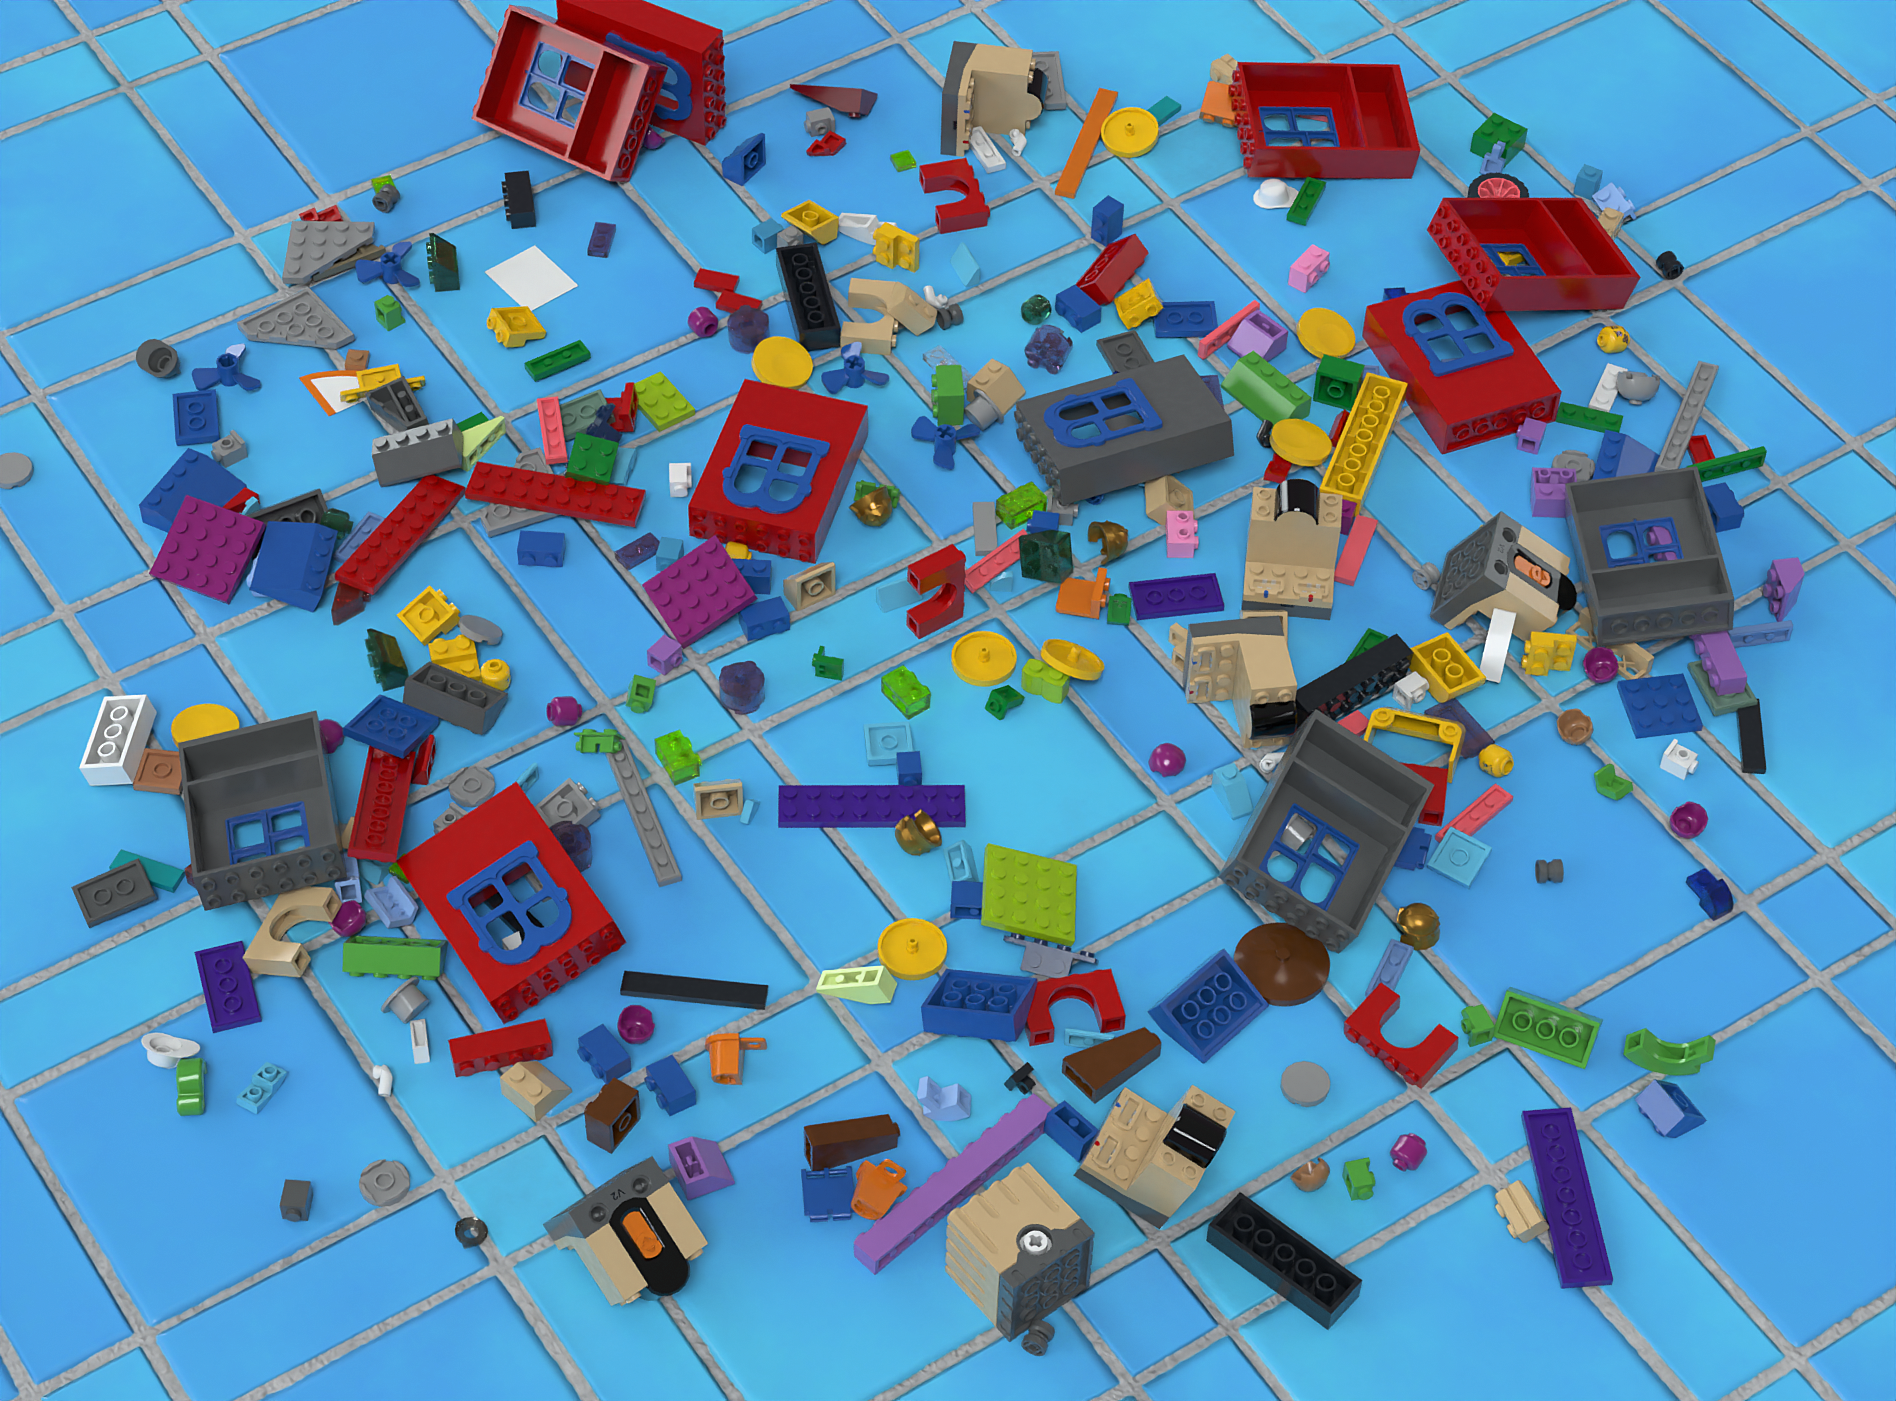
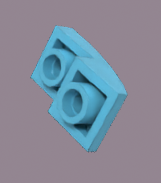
M618 447L609 484L626 487L629 470H633L636 449Z
M266 1062L252 1075V1083L237 1096L236 1104L258 1114L277 1092L285 1080L287 1072Z

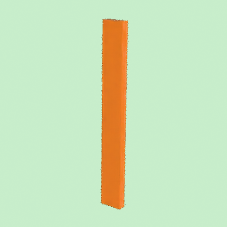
M1099 88L1055 188V195L1075 198L1100 140L1102 124L1111 114L1118 98V92Z

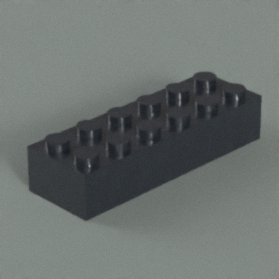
M817 243L776 248V267L796 341L807 351L841 346V328Z
M1395 634L1299 688L1296 691L1295 701H1290L1286 709L1291 728L1296 732L1315 709L1335 720L1339 715L1351 712L1360 703H1367L1374 695L1383 694L1390 686L1407 676L1406 674L1411 665L1414 652L1398 634Z
M1241 1192L1208 1225L1207 1242L1327 1330L1359 1297L1362 1280Z

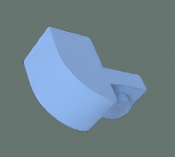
M344 852L347 877L335 880L336 894L342 903L350 900L361 903L362 892L357 859L355 857H348V852Z
M928 1076L919 1079L917 1097L924 1105V1116L936 1121H956L970 1117L971 1095L958 1083L940 1088Z

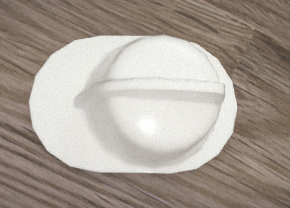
M1272 178L1265 180L1260 185V189L1253 195V200L1256 205L1265 209L1289 208L1292 206L1299 191L1289 187L1280 179Z
M149 1033L143 1036L141 1040L142 1045L147 1049L148 1061L155 1066L167 1069L177 1067V1063L181 1058L193 1056L200 1051V1046L196 1042L176 1038L164 1033Z

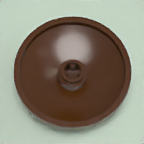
M1268 923L1253 928L1240 939L1234 952L1235 963L1269 1005L1287 1007L1308 1002L1323 990L1328 980L1330 959L1323 943L1308 937L1305 932L1288 923Z

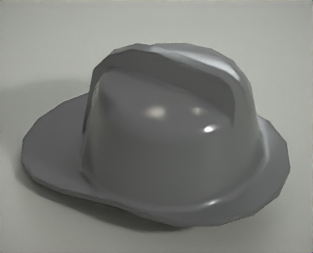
M149 339L139 346L136 352V362L144 371L159 378H170L176 373H181L177 351L171 346L157 339Z

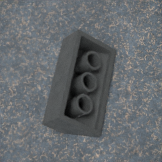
M453 418L375 438L372 442V458L381 488L462 467L463 434Z
M321 489L308 491L245 515L264 522L266 525L268 521L317 523L336 530ZM264 532L251 557L252 560L257 558L263 540Z
M428 662L405 680L402 703L451 722L455 726L468 729L472 733L483 735L493 727L508 697V693Z

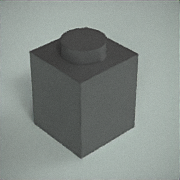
M285 1179L279 1205L282 1219L292 1222L299 1220L308 1221L313 1199L311 1181Z

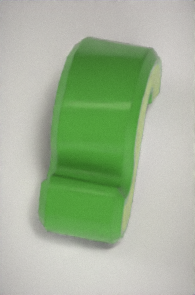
M181 1058L177 1063L176 1084L178 1098L176 1099L177 1112L180 1116L202 1115L204 1112V1074H207V1065L203 1058Z

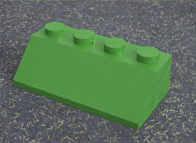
M1254 350L1238 359L1221 383L1223 390L1262 422L1263 420L1271 421L1273 423L1271 429L1281 420H1303L1309 416L1312 397Z
M354 935L343 943L342 972H349L350 976H364V973H373L374 977L385 978L388 977V974H396L400 979H410L412 975L422 976L423 980H436V977H440L444 971L448 940Z
M1509 987L1495 1023L1493 1037L1585 1069L1603 1019Z

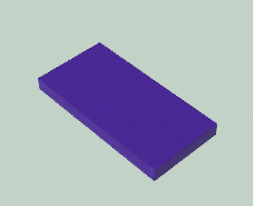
M1216 573L1129 582L1128 585L1137 620L1224 611V602Z
M243 941L194 952L213 1033L262 1022L250 970L243 959L245 954Z

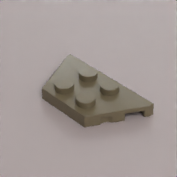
M373 244L362 245L356 249L357 252L344 260L340 258L333 263V267L321 274L317 272L312 275V279L315 282L354 267L360 259L372 260L386 253V249L383 245L379 247Z

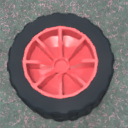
M1496 172L1486 173L1475 178L1469 185L1467 198H1529V193L1524 183L1516 177Z

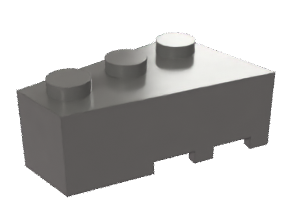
M404 376L365 393L371 410L397 431L401 432L429 425L421 406Z

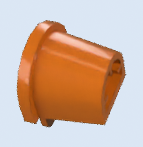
M739 1033L716 1034L706 1038L705 1049L709 1052L712 1080L724 1085H742L745 1050L767 1049L766 1039L740 1038Z
M885 1159L877 1167L865 1160L856 1172L858 1181L852 1197L851 1208L863 1218L869 1220L881 1218L895 1199L906 1192L908 1187L899 1182L905 1176L906 1170L890 1159ZM885 1167L894 1169L898 1174L889 1172Z

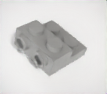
M568 778L534 806L561 842L579 827L584 830L601 816L597 811L600 808L597 802L592 797L587 799L585 794L588 791L580 782L575 784L571 778Z

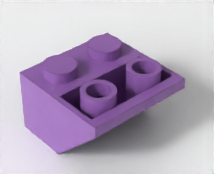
M1257 309L1242 320L1229 340L1227 347L1240 357L1254 350L1268 362L1286 349L1288 330Z
M1532 467L1530 498L1532 517L1566 518L1565 483L1577 482L1576 469Z
M1798 557L1772 560L1771 567L1767 571V581L1763 585V594L1768 598L1770 612L1774 614L1777 622L1783 621L1797 602L1805 575Z
M691 1136L668 1144L669 1161L687 1201L735 1184L717 1142Z

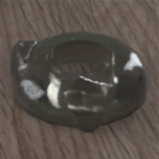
M466 1217L456 1223L455 1236L462 1243L464 1249L478 1246L486 1240L488 1229L482 1220ZM471 1229L476 1231L478 1236L468 1238L464 1235V1232Z

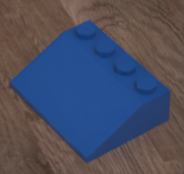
M1605 430L1592 480L1655 472L1660 455L1627 434Z
M188 448L139 504L142 522L168 533L186 495L223 507L243 488H247V485L209 456Z
M268 521L249 590L314 612L322 596L338 531L317 523Z
M1222 949L1210 956L1147 1012L1163 1032L1204 1064L1263 1012L1269 1004L1227 951Z
M946 969L921 1006L924 1032L937 1035L949 1034L958 1037H976L983 1040L995 1039L1004 1042H1016L1026 1024L1038 983L1037 978Z

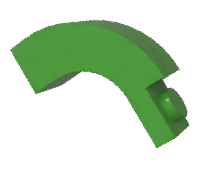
M1644 1028L1626 1035L1623 1055L1636 1065L1649 1071L1667 1075H1690L1700 1072L1701 1064L1713 1060L1716 1040L1708 1035L1688 1043H1669L1657 1038L1648 1029Z

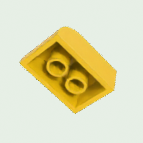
M1448 632L1410 648L1414 654L1409 669L1412 672L1416 671L1428 681V691L1438 702H1447L1485 684L1486 676Z

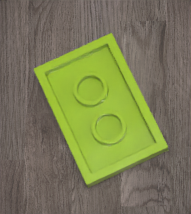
M661 371L634 383L639 398L638 409L659 432L695 415V408Z

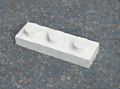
M981 126L973 128L970 149L987 174L1006 169L1005 160Z
M1608 363L1588 408L1610 413L1619 393L1617 388L1618 372L1623 373V371H1628V369Z

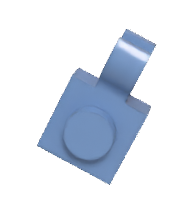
M1498 141L1497 144H1494L1492 153L1487 152L1485 154L1480 173H1502L1506 159L1501 158L1506 143Z

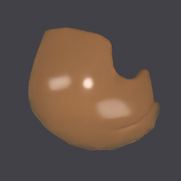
M1580 709L1566 710L1560 714L1557 720L1560 737L1571 745L1583 744L1590 739L1594 731L1590 717L1583 714Z
M1320 1157L1318 1158V1164L1309 1161L1291 1175L1290 1179L1301 1191H1315L1326 1183L1330 1168Z

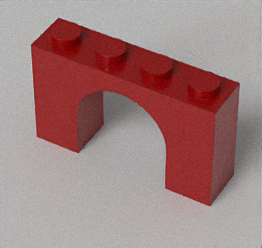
M966 158L919 166V182L924 194L953 190L966 196V198L958 202L935 206V222L940 234L987 226L990 209L988 205H985L984 194L979 191L978 179L974 178L973 167L968 164Z
M953 544L908 565L907 581L919 595L942 585L933 597L907 610L906 625L918 639L963 617L966 557Z
M1401 763L1434 784L1419 814L1418 823L1442 826L1448 769Z
M1099 969L1089 973L1072 974L1066 977L1038 981L1024 1027L1029 1046L1054 1042L1055 1028L1049 1009L1059 1000L1074 998L1084 1001L1093 1009L1100 1033L1124 1030L1126 1015L1112 970Z
M1380 983L1344 1022V1034L1352 1043L1361 1045L1370 1056L1377 1057L1383 1061L1389 1070L1397 1071L1401 1074L1406 1082L1422 1089L1458 1049L1459 1037L1441 1024H1438L1424 1041L1417 1046L1400 1048L1388 1043L1381 1034V1028L1400 1008V995L1383 983Z

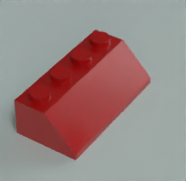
M1136 234L1110 243L1075 285L1098 305H1108L1115 299L1114 295L1125 287L1124 283L1135 275L1134 271L1136 268L1144 264V259L1149 252Z

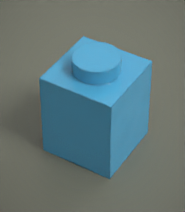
M1584 164L1576 177L1573 194L1592 201V195L1597 193L1600 188L1603 171Z
M770 218L752 228V244L766 254L777 248V234L783 231L784 228L781 224Z
M661 537L656 553V571H663L684 556L683 540Z

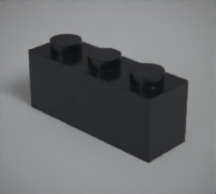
M529 170L504 173L505 181H501L503 194L507 193V195H503L504 207H509V209H505L506 221H511L512 229L536 227Z

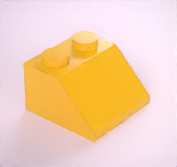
M807 200L781 213V217L790 225H794L803 234L822 245L837 238L839 217L811 200Z

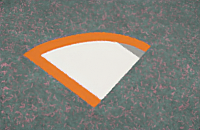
M357 370L324 371L299 377L328 416L367 400L365 397L353 403L340 401L341 391L359 388L356 376Z

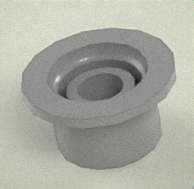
M975 389L973 392L975 399L964 408V413L968 419L978 426L981 431H984L994 421L1002 424L1004 417L999 408L984 392Z
M1295 813L1287 824L1280 841L1297 851L1314 828Z
M416 976L412 977L399 986L384 1002L381 1011L383 1013L392 1011L404 1024L414 1019L429 1002L427 997L416 987L419 979Z

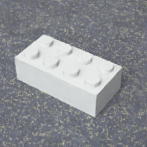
M146 694L104 697L79 767L90 786L133 784L157 713Z

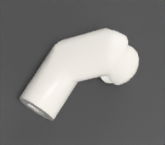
M1013 129L1009 133L1011 142L1014 144L1012 153L1015 156H1020L1027 144V140L1018 129Z
M932 286L924 287L923 291L927 303L938 309L946 306L948 299L945 295L943 297L942 294L935 296Z
M1285 752L1267 753L1260 761V769L1264 773L1271 772L1279 764Z
M376 1065L373 1068V1077L375 1079L380 1078L378 1095L390 1097L393 1081L391 1071L387 1065Z

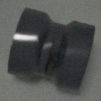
M1672 251L1662 253L1656 260V265L1660 270H1663V275L1668 280L1679 277L1684 270L1683 265L1677 260L1676 255Z

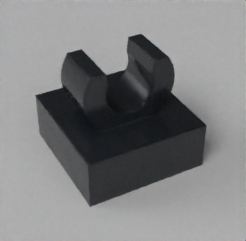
M1027 1062L1011 1075L1004 1085L1009 1091L1018 1086L1024 1095L1027 1094L1036 1085L1034 1080L1029 1077L1034 1068Z

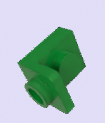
M1120 593L1109 596L1107 624L1129 626L1132 598Z
M820 646L818 653H814L812 658L815 676L842 681L844 659L825 656V646Z
M1006 685L991 691L985 710L998 720H1003L1007 710L1022 705L1025 697L1010 685Z

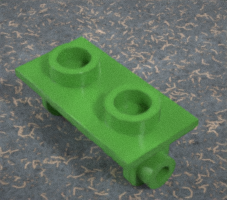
M861 480V482L857 481L854 501L886 485L880 484L879 487H876V483ZM887 485L892 508H896L901 491L894 485Z
M583 729L582 732H574V735L579 737V742H576V750L581 753H597L598 744H600V753H617L622 748L619 740H625V737L618 734V731L614 729H604V732Z

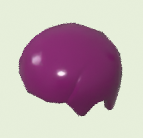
M648 125L642 146L648 149H656L666 140Z
M1605 647L1593 648L1586 653L1583 661L1585 673L1595 683L1609 682L1617 676L1619 669L1618 660L1611 649Z
M332 719L319 720L327 743L328 754L334 753L337 746L343 744V727Z
M1164 743L1152 751L1148 763L1152 772L1158 771L1163 777L1176 776L1183 771L1186 756L1183 750L1176 745Z
M1688 801L1682 806L1676 807L1671 813L1672 815L1669 820L1671 829L1679 837L1692 839L1704 831L1708 822L1706 810L1700 804Z
M355 900L342 903L333 921L328 923L339 936H354L366 924V912Z
M630 1005L624 1008L619 1015L617 1027L619 1035L627 1043L642 1044L650 1040L655 1024L652 1021L650 1010L641 1005Z

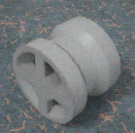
M1427 562L1421 569L1413 572L1412 578L1417 587L1427 590L1431 587L1432 583L1439 581L1440 572L1434 564Z

